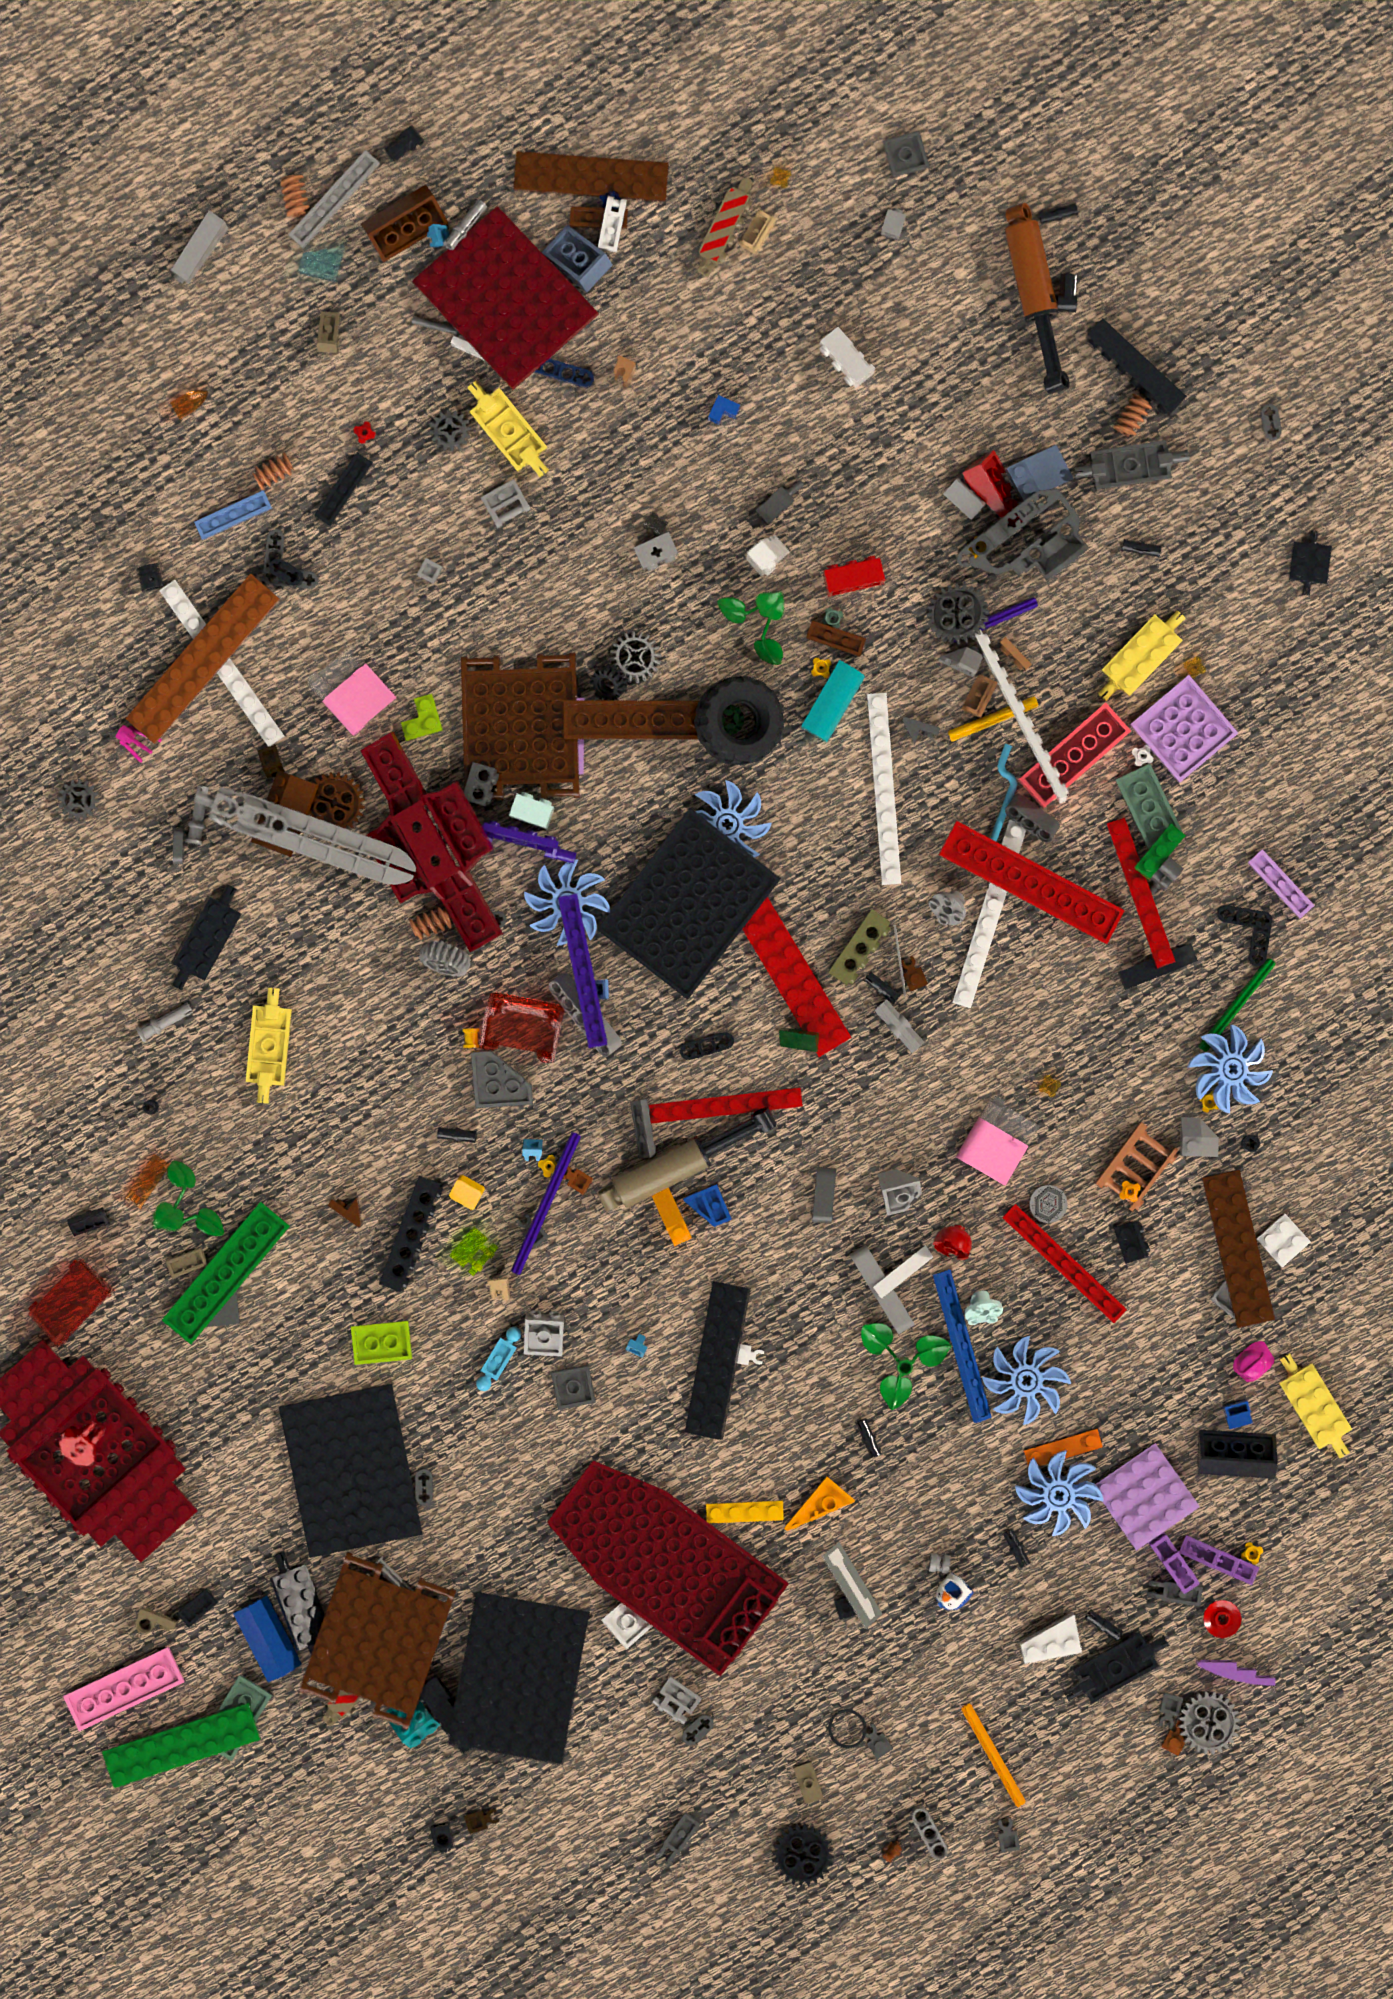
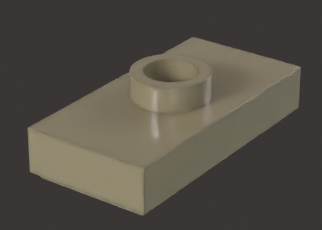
M202 1247L165 1261L172 1279L208 1265Z
M812 1762L793 1767L805 1804L824 1799Z

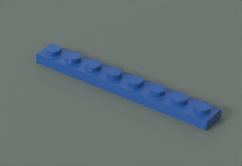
M951 1269L933 1274L973 1422L978 1423L992 1417Z

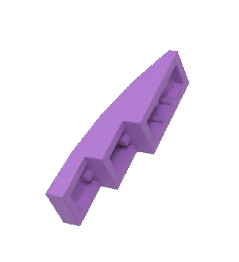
M1165 1532L1148 1542L1184 1594L1200 1584Z
M1186 1535L1179 1551L1182 1555L1250 1585H1253L1260 1569L1258 1566Z
M1196 1660V1664L1199 1667L1228 1679L1255 1685L1275 1686L1274 1676L1256 1675L1254 1668H1237L1235 1660Z

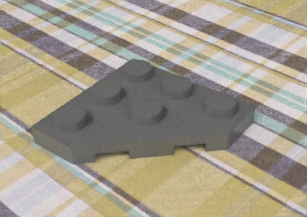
M491 1049L471 1051L475 1108L533 1104L532 1084Z

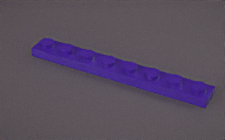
M577 894L558 897L588 1048L608 1045Z

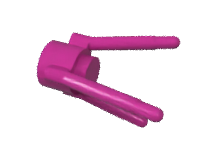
M123 725L117 732L116 738L120 740L119 743L139 762H142V759L128 744L133 742L149 754H152V750L135 739L136 734L146 736L133 726L127 727Z

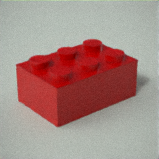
M875 556L866 557L863 562L858 563L857 560L845 562V566L838 567V564L830 565L823 572L828 597L883 585L885 582L881 559Z

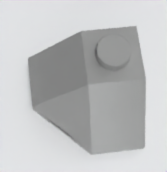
M971 646V648L965 647L940 657L939 662L970 677H974L984 655L980 654V649Z
M1181 1117L1180 1156L1218 1157L1219 1137L1201 1118Z
M897 1169L877 1174L887 1216L907 1211L914 1198L918 1199L922 1194L919 1178Z

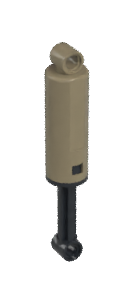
M769 1107L761 1108L752 1114V1118L703 1143H700L697 1135L612 1177L613 1185L602 1188L597 1192V1195L605 1211L615 1209L622 1203L626 1208H629L712 1166L708 1159L709 1156L758 1131L760 1133L770 1131L776 1127L777 1123Z

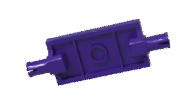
M493 821L484 823L482 827L491 843L494 838L545 851L544 857L573 864L575 862L577 853L560 849L559 841H556V838L553 836L545 835V837L537 836L538 833L528 830H526V833L518 831L519 828L508 826L507 828L500 827V823Z

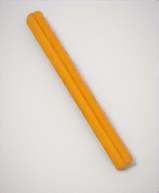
M970 1703L965 1704L961 1707L964 1716L1015 1806H1022L1026 1802L1025 1798Z

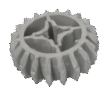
M632 631L631 638L625 633L624 637L626 640L623 641L621 637H618V641L621 644L613 643L617 650H610V653L615 655V657L609 659L611 662L616 661L613 665L616 668H620L621 672L625 673L626 676H629V683L632 682V677L635 678L636 683H639V677H642L645 682L647 681L646 674L652 678L653 674L650 671H658L654 664H661V661L655 660V658L661 657V653H655V651H658L660 648L659 646L652 647L656 641L653 639L648 642L650 638L648 634L643 639L642 632H639V636L635 637V631ZM631 642H640L645 646L641 647L638 650H635L631 648L628 644ZM622 648L629 655L623 665L619 661ZM650 650L652 658L647 667L642 657ZM631 652L635 654L640 653L639 660L641 664L631 661ZM632 665H637L643 671L633 673L626 669Z
M428 941L423 944L419 953L420 962L424 966L447 976H464L470 967V956L465 951H462L461 948L452 946L449 943Z

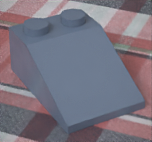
M568 225L542 251L549 261L585 292H588L612 266L606 253Z
M1057 445L1032 455L1008 467L1005 471L1021 502L1039 490L1055 489L1074 479Z

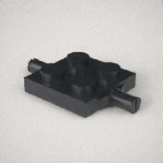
M1314 530L1310 531L1309 542H1293L1289 580L1304 584L1303 596L1306 595V588L1307 596H1310L1311 585H1327L1332 546L1317 543L1319 531H1315L1314 538Z

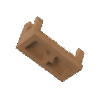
M618 355L614 368V378L617 380L619 374L623 376V386L628 388L636 371V363Z
M978 675L962 706V710L981 718L998 682L983 675Z

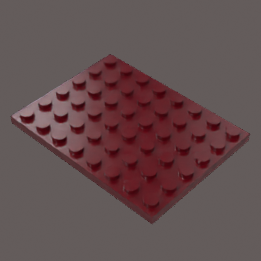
M498 206L467 232V236L459 241L454 250L447 249L412 280L415 287L512 390L519 386L599 315L596 309Z

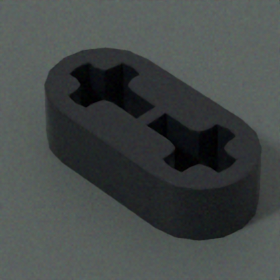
M282 559L271 561L269 569L274 576L293 587L303 583L304 576L299 569ZM282 563L281 567L286 571L283 573L278 570L276 573L273 566ZM289 572L293 575L298 573L299 581L291 582L292 578L287 574Z

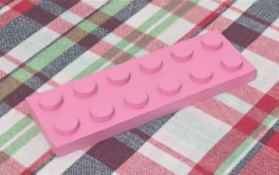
M168 1646L63 1697L78 1730L81 1731L182 1684L185 1680Z

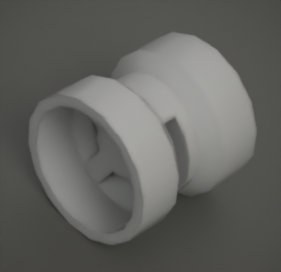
M931 1553L929 1572L941 1571L942 1574H948L951 1556H939L937 1553Z

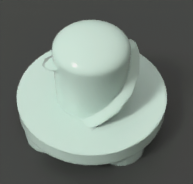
M977 1291L971 1296L970 1306L964 1312L965 1318L970 1325L983 1322L995 1323L998 1321L997 1317L1002 1314L1003 1307L1001 1302L990 1299L987 1291Z

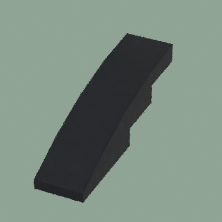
M1190 943L1172 950L1175 963L1157 968L1152 958L1118 972L1124 990L1197 962L1198 959L1192 944Z

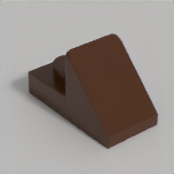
M358 1197L349 1209L346 1208L347 1204L341 1199H331L327 1206L358 1228L362 1225Z

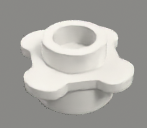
M1148 745L1132 750L1136 766L1153 762Z

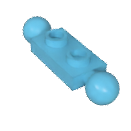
M510 1327L506 1332L507 1339L500 1338L481 1369L485 1375L479 1377L476 1381V1386L480 1391L490 1389L491 1378L496 1381L498 1380L517 1348L512 1344L521 1338L519 1328Z

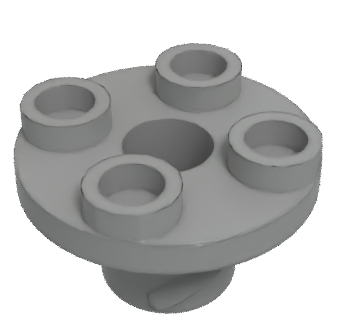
M958 891L937 892L929 902V907L941 925H958L966 916V910L963 905L965 904V899Z

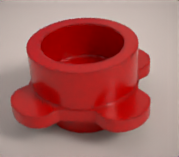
M365 421L359 427L355 426L353 429L354 434L358 436V442L364 444L369 439H374L376 436L368 421Z

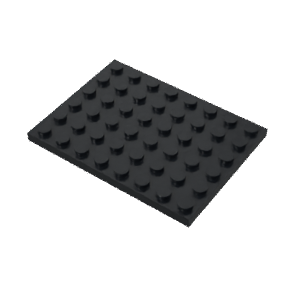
M689 808L597 930L688 1000L778 884L781 877L693 809Z
M392 1384L279 1407L310 1558L423 1535ZM350 1464L357 1475V1483L361 1484L364 1490L360 1495L361 1502L370 1503L373 1511H368V1516L364 1518L365 1522L358 1524L350 1508L353 1500L348 1495L345 1496L341 1489L346 1488L349 1483H343L340 1478L337 1481L334 1472Z
M476 1592L448 1745L562 1766L590 1612Z

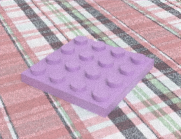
M1190 675L1130 724L1179 783L1238 734Z
M1156 1443L1095 1484L1102 1492V1502L1136 1551L1200 1507Z

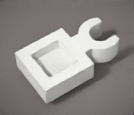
M741 1344L737 1363L748 1365L749 1360H753L756 1364H762L763 1361H758L756 1355L758 1353L764 1354V1351L758 1349L752 1352L750 1345Z

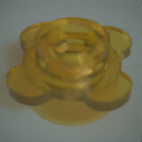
M775 167L773 169V178L770 179L771 185H779L783 189L787 188L791 172Z
M1198 656L1194 657L1190 662L1186 661L1184 663V668L1187 669L1192 679L1196 678L1198 674L1206 672V667L1202 665L1201 658Z
M1046 1075L1042 1085H1039V1091L1047 1093L1051 1098L1055 1097L1057 1089L1061 1087V1082L1052 1079L1050 1075Z

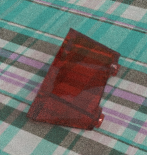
M498 992L491 993L485 1009L479 1048L494 1051L499 1048V1045L536 1052V1056L541 1062L554 1063L565 1010L558 1004Z
M75 1259L68 1266L70 1270L39 1303L35 1301L28 1308L30 1311L28 1315L58 1348L63 1346L69 1340V1336H72L82 1323L104 1303L103 1301L116 1291L84 1259L79 1261Z

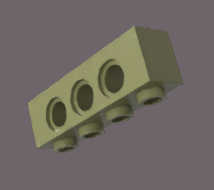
M871 909L828 973L846 986L849 983L853 984L859 976L856 974L860 967L864 968L870 960L867 958L871 951L874 953L879 947L880 943L878 940L880 937H885L890 931L891 927H889V924L891 922ZM873 927L876 929L877 936L875 938L867 936L866 931L868 928ZM858 943H863L866 946L864 954L856 952L855 947ZM847 959L854 960V969L848 970L845 968L844 963Z

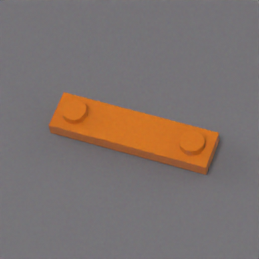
M1096 1428L1023 1451L1028 1466L1033 1457L1038 1466L1048 1464L1051 1457L1059 1451L1067 1450L1065 1458L1102 1448L1103 1446L1098 1429Z

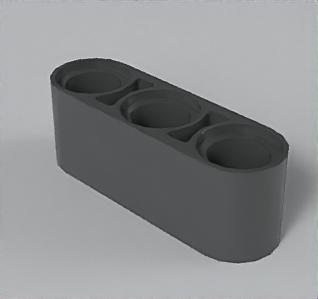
M1015 795L1005 809V813L1009 818L1043 842H1050L1060 828V824L1055 818L1023 795Z
M817 1167L812 1222L831 1224L836 1168Z

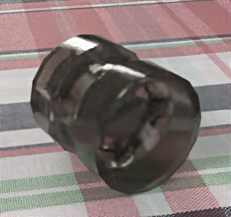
M653 511L642 527L646 530L651 529L653 535L658 537L665 530L669 522L665 519H658V514Z

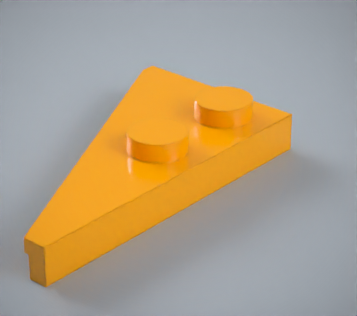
M826 1476L786 1524L784 1529L786 1531L795 1529L802 1524L855 1502V1499Z

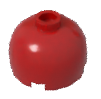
M960 1225L947 1226L937 1233L933 1245H935V1250L949 1257L948 1253L958 1256V1260H966L971 1252L972 1239L964 1227Z

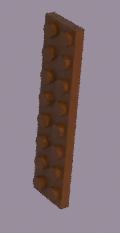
M516 151L513 190L594 197L610 196L621 199L666 202L669 163Z
M563 700V739L698 740L694 719L699 701Z
M1240 1170L1202 1178L1236 1327L1241 1328L1275 1320Z

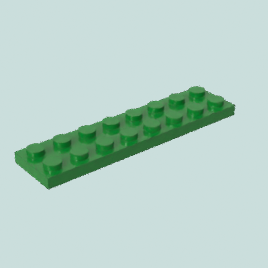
M260 1202L164 1316L162 1321L192 1345L289 1229L290 1225Z
M248 1702L103 1750L102 1754L113 1788H117L259 1741L261 1737L250 1703Z

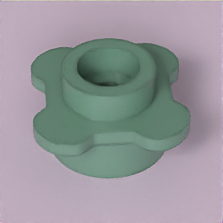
M827 608L822 623L839 628L843 612Z

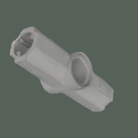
M887 999L875 1009L878 1016L887 1024V1028L892 1031L897 1039L899 1038L911 1053L924 1044L922 1038L911 1028L912 1025L902 1014H899Z

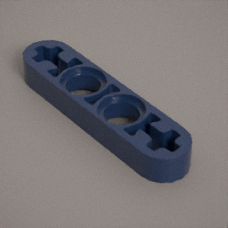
M550 358L540 366V371L536 370L533 372L582 388H588L594 382V376L591 371ZM552 363L554 365L553 372L546 373L543 370L544 365ZM566 368L571 369L573 375L568 379L562 376V371ZM576 371H580L578 373L579 376L584 377L585 374H588V378L591 379L586 384H583L580 378H577L576 382L573 381Z

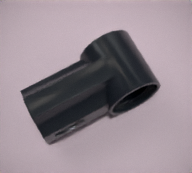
M412 125L406 128L400 134V137L384 150L395 163L408 152L416 150V147L418 145L421 146L425 140Z
M1069 273L1060 274L1059 295L1057 296L1058 312L1076 313L1077 275Z

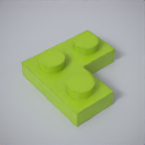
M429 694L415 698L414 702L419 717L401 722L406 741L443 731L433 695Z

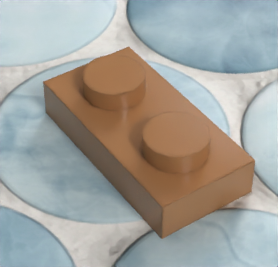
M1006 637L999 643L1001 646L999 648L1006 657L1010 655L1014 659L1012 663L1017 669L1026 671L1032 665Z

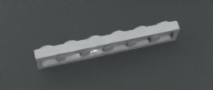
M365 150L288 234L289 237L304 249L380 165V162Z

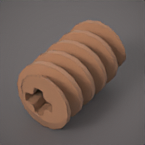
M289 175L281 178L283 181H281L280 185L284 187L282 194L286 195L283 197V200L287 202L285 204V209L288 210L286 212L287 217H298L308 214L305 210L309 208V205H303V202L307 201L308 198L302 197L307 192L306 190H300L305 185V183L299 182L300 179L304 178L303 175Z
M1132 394L1134 398L1129 399L1130 405L1125 406L1127 412L1123 411L1121 413L1122 418H1118L1117 423L1119 425L1113 426L1116 431L1127 437L1137 435L1133 429L1141 428L1137 422L1144 423L1141 415L1148 416L1145 409H1152L1148 401L1136 394Z
M282 452L283 459L275 456V463L269 459V466L262 463V470L257 466L255 467L256 473H253L262 490H265V483L269 487L272 486L271 480L278 483V476L284 480L285 472L292 476L291 469L294 470L285 452Z
M445 906L444 911L437 907V914L433 910H430V916L423 913V919L417 915L415 923L411 918L409 919L415 937L418 936L421 940L423 939V933L428 937L431 936L430 930L435 934L438 933V927L445 931V924L452 928V922Z

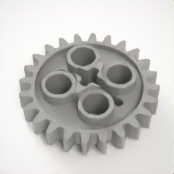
M1204 1691L1203 1697L1196 1693L1197 1699L1189 1697L1191 1703L1184 1702L1186 1710L1180 1709V1712L1184 1715L1178 1717L1179 1720H1182V1724L1177 1726L1183 1728V1731L1179 1734L1186 1735L1183 1741L1185 1743L1190 1741L1189 1748H1193L1196 1745V1752L1202 1749L1203 1754H1207L1209 1750L1214 1755L1216 1749L1219 1753H1222L1221 1747L1229 1749L1227 1743L1234 1744L1232 1736L1238 1737V1734L1234 1731L1235 1729H1240L1236 1722L1241 1720L1235 1718V1715L1239 1712L1237 1710L1232 1711L1235 1704L1228 1705L1230 1699L1225 1698L1222 1700L1223 1695L1220 1693L1217 1697L1213 1691L1210 1696L1208 1692ZM1210 1706H1213V1709H1212L1211 1715H1210V1710H1209V1709H1210ZM1199 1707H1204L1205 1714L1202 1717L1197 1715ZM1218 1710H1223L1224 1716L1222 1719L1218 1720L1216 1718V1712ZM1206 1721H1213L1212 1725L1208 1726L1205 1724ZM1197 1726L1202 1728V1734L1199 1736L1194 1734ZM1216 1729L1221 1731V1736L1218 1739L1213 1737V1732ZM1207 1731H1208V1736H1209V1737H1208V1740L1205 1739V1737H1206V1735H1207Z

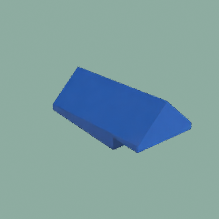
M268 1596L233 1613L268 1683L285 1676L302 1665L294 1645Z

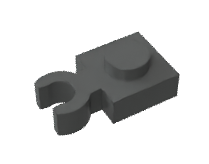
M525 1214V1217L528 1219L526 1224H522L517 1220V1224L526 1229L523 1233L524 1237L532 1223V1219L528 1214ZM542 1227L534 1242V1249L549 1238Z
M1166 1692L1163 1693L1159 1711L1163 1712L1164 1715L1159 1719L1160 1726L1163 1725L1164 1720H1169V1728H1173L1174 1720L1172 1718L1173 1715L1179 1717L1183 1697Z
M871 1723L873 1731L866 1733L865 1737L871 1739L867 1742V1745L878 1760L893 1750V1747L883 1732L877 1735V1728L874 1723Z
M1008 1817V1825H1003L1001 1818L998 1819V1825L1003 1830V1832L998 1833L1001 1853L1020 1850L1017 1830H1011L1013 1826L1011 1817Z

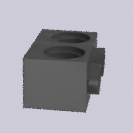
M472 763L464 791L469 802L486 807L488 803H491L493 798L491 790L493 785L497 784L499 777L497 769ZM482 771H488L489 773L486 781H481L480 779ZM482 789L483 797L477 800L474 797V793L476 790Z

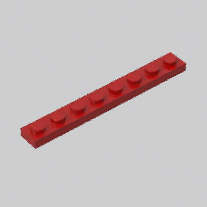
M1122 818L1107 823L1108 831L1157 968L1175 963L1147 879L1134 868L1140 859L1126 819Z
M801 1088L648 1105L651 1124L751 1113L764 1107H769L770 1110L803 1107Z
M1016 1204L1002 1217L1113 1323L1126 1312L1127 1309Z

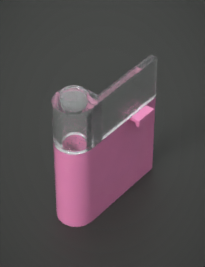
M351 647L318 674L314 672L307 679L309 681L307 686L353 736L397 698Z
M995 1096L994 1099L989 1098L957 1153L956 1158L1006 1186L1040 1126L1004 1105V1100Z

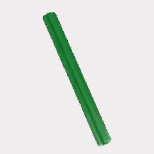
M1266 959L1265 963L1258 969L1208 1034L1221 1035L1274 968L1276 963L1272 959ZM1204 1040L1198 1046L1204 1052L1210 1049V1046Z

